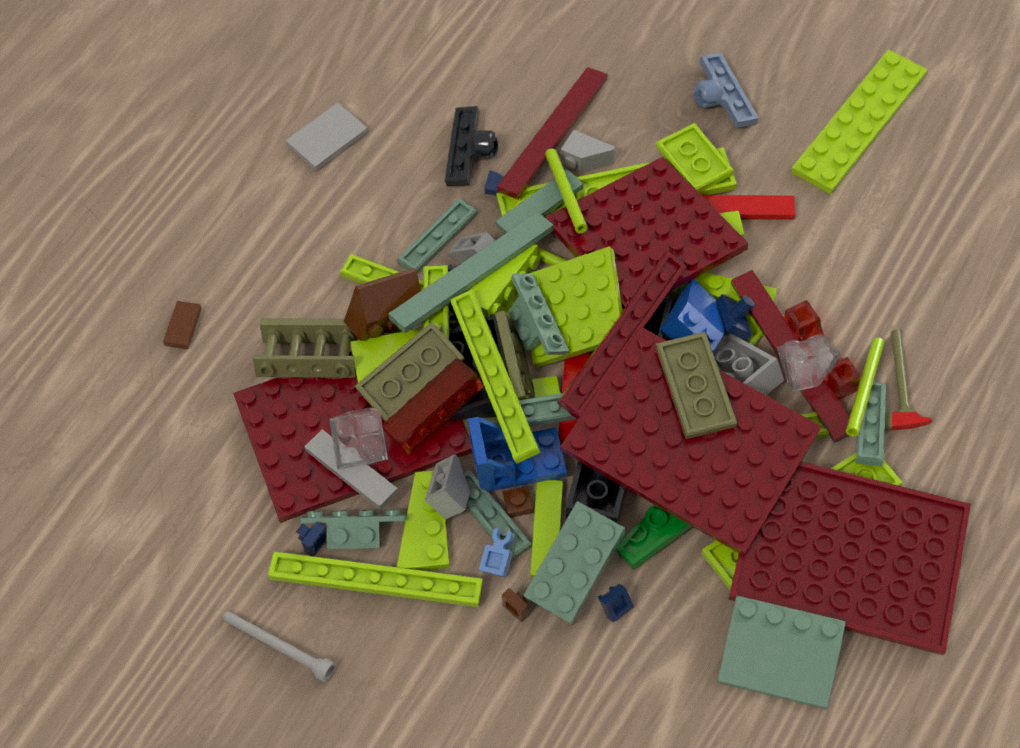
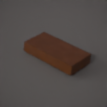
M176 302L163 340L165 346L181 349L189 348L202 310L200 304Z

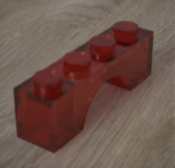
M808 300L786 309L785 320L838 400L857 392L861 379L860 373L848 357L842 358L838 356L830 347L823 333L820 317Z

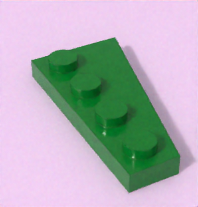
M656 505L654 507L651 506L645 513L643 520L639 524L636 523L619 543L616 552L634 570L692 526Z

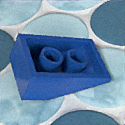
M692 279L684 288L660 330L671 340L706 332L712 352H714L724 335L725 325L716 299L695 279Z

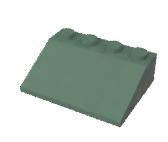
M736 596L717 683L827 710L846 621Z

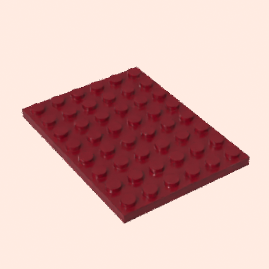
M357 375L355 378L277 377L234 392L233 395L279 522H285L307 514V511H315L359 495L357 491L305 451L304 446L322 429L390 483L414 475L415 472H422L433 468L436 463L454 454L458 458L471 454L470 439L462 421H444L442 418L437 384L389 425L386 424L355 388V385L358 384Z
M640 327L560 446V451L744 556L822 426L719 370L737 421V426L686 439L655 348L657 343L665 342L666 340Z
M801 461L744 556L738 554L728 600L736 601V596H741L846 621L844 630L944 655L947 648L971 504Z

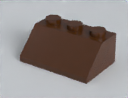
M411 268L355 286L343 322L360 341L376 338L381 334L399 329L389 319L388 313L421 292L417 271Z

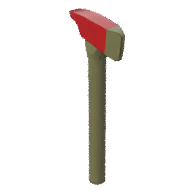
M900 330L891 331L900 408L899 412H885V430L912 429L931 424V417H921L911 409L902 335Z

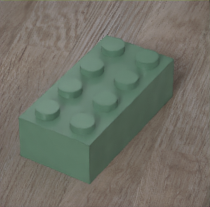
M577 501L523 596L573 625L626 532L625 528Z

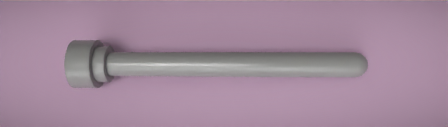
M227 611L223 614L225 622L312 669L315 678L326 683L334 674L336 663L329 659H315L232 612Z

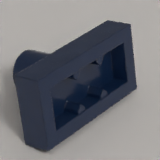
M722 294L716 302L726 331L747 341L752 332L746 315L755 306L754 302L747 296H743L739 301H736Z

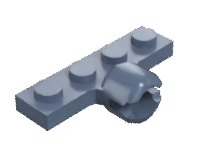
M722 53L701 56L699 63L708 80L696 83V87L693 90L696 104L701 108L717 105L723 106L735 128L756 125L759 118Z

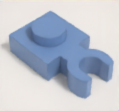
M495 528L492 533L494 544L493 546H485L478 570L506 578L513 552L507 550V547L513 543L515 536L513 532L508 531L506 538L501 540L502 530Z

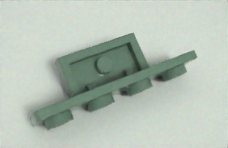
M513 274L511 279L519 297L508 312L525 349L535 350L541 342L548 355L567 354L569 349L532 274Z
M386 509L385 514H375V510H359L358 515H349L348 510L333 511V515H323V511H307V516H302L300 523H326L327 549L380 548V522L406 521L407 513L401 514V509Z

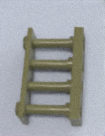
M261 318L262 341L267 344L264 355H253L256 377L355 378L354 356H349L350 342L359 339L343 322L344 319ZM277 343H291L289 356H274ZM301 343H316L314 356H299ZM326 343H341L339 356H324Z

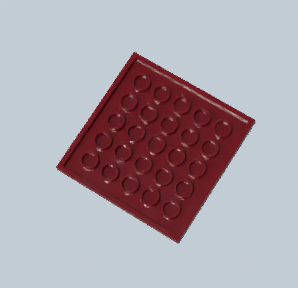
M664 157L577 200L587 225V230L584 233L576 232L566 206L545 216L554 225L552 232L575 258L606 247H611L614 250L622 310H624L667 250L687 266L670 291L748 250V242Z

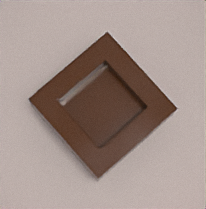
M528 486L502 491L506 512L510 518L533 513Z
M508 588L502 594V605L519 621L523 622L529 616V602L520 592L514 593Z

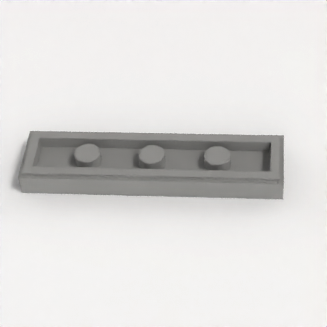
M323 429L304 446L306 452L379 510L398 493L397 487Z

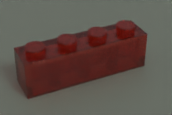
M457 357L414 397L410 398L394 415L390 416L382 427L390 439L407 455H410L484 386L477 374Z

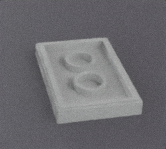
M336 103L288 138L286 144L317 171L368 133V128L342 105Z

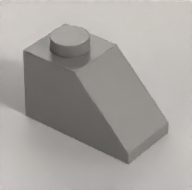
M576 130L572 131L561 148V164L569 169H575L580 172L611 165L615 161V146Z
M488 232L461 236L447 254L463 263L495 240Z
M455 454L436 463L425 498L429 505L445 519L464 512L470 494L459 458Z

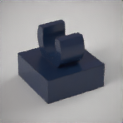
M318 522L315 523L312 529L301 524L296 531L299 534L298 539L302 541L305 554L315 557L327 541L326 527Z
M620 583L615 587H609V592L604 596H598L607 618L613 623L634 607L626 588Z

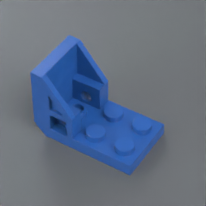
M480 417L468 419L470 443L480 489L495 491L567 477V470L563 453L560 451L561 445L556 427L533 431L532 433L540 453L516 464L499 424Z

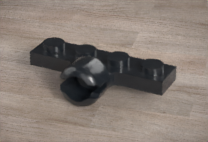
M478 106L455 108L445 175L447 187L469 185L473 161L477 158H493L497 155L498 140L495 137V132L492 130L477 131L480 114Z

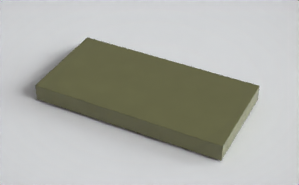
M503 310L497 312L495 315L509 376L519 400L535 398L523 343L514 323Z
M431 322L355 385V388L386 424L389 425L463 363L465 358L435 324Z
M706 332L657 343L655 348L685 438L689 439L736 427L737 421Z

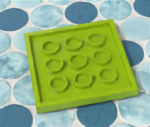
M606 247L529 273L534 276L569 349L565 355H548L540 342L535 350H531L533 365L538 368L595 350L623 311L614 250L611 247Z

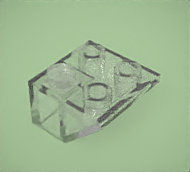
M813 335L807 340H791L785 342L784 345L777 346L787 383L794 392L819 386L840 358V352L826 335Z
M365 408L329 418L337 470L388 460L380 409Z

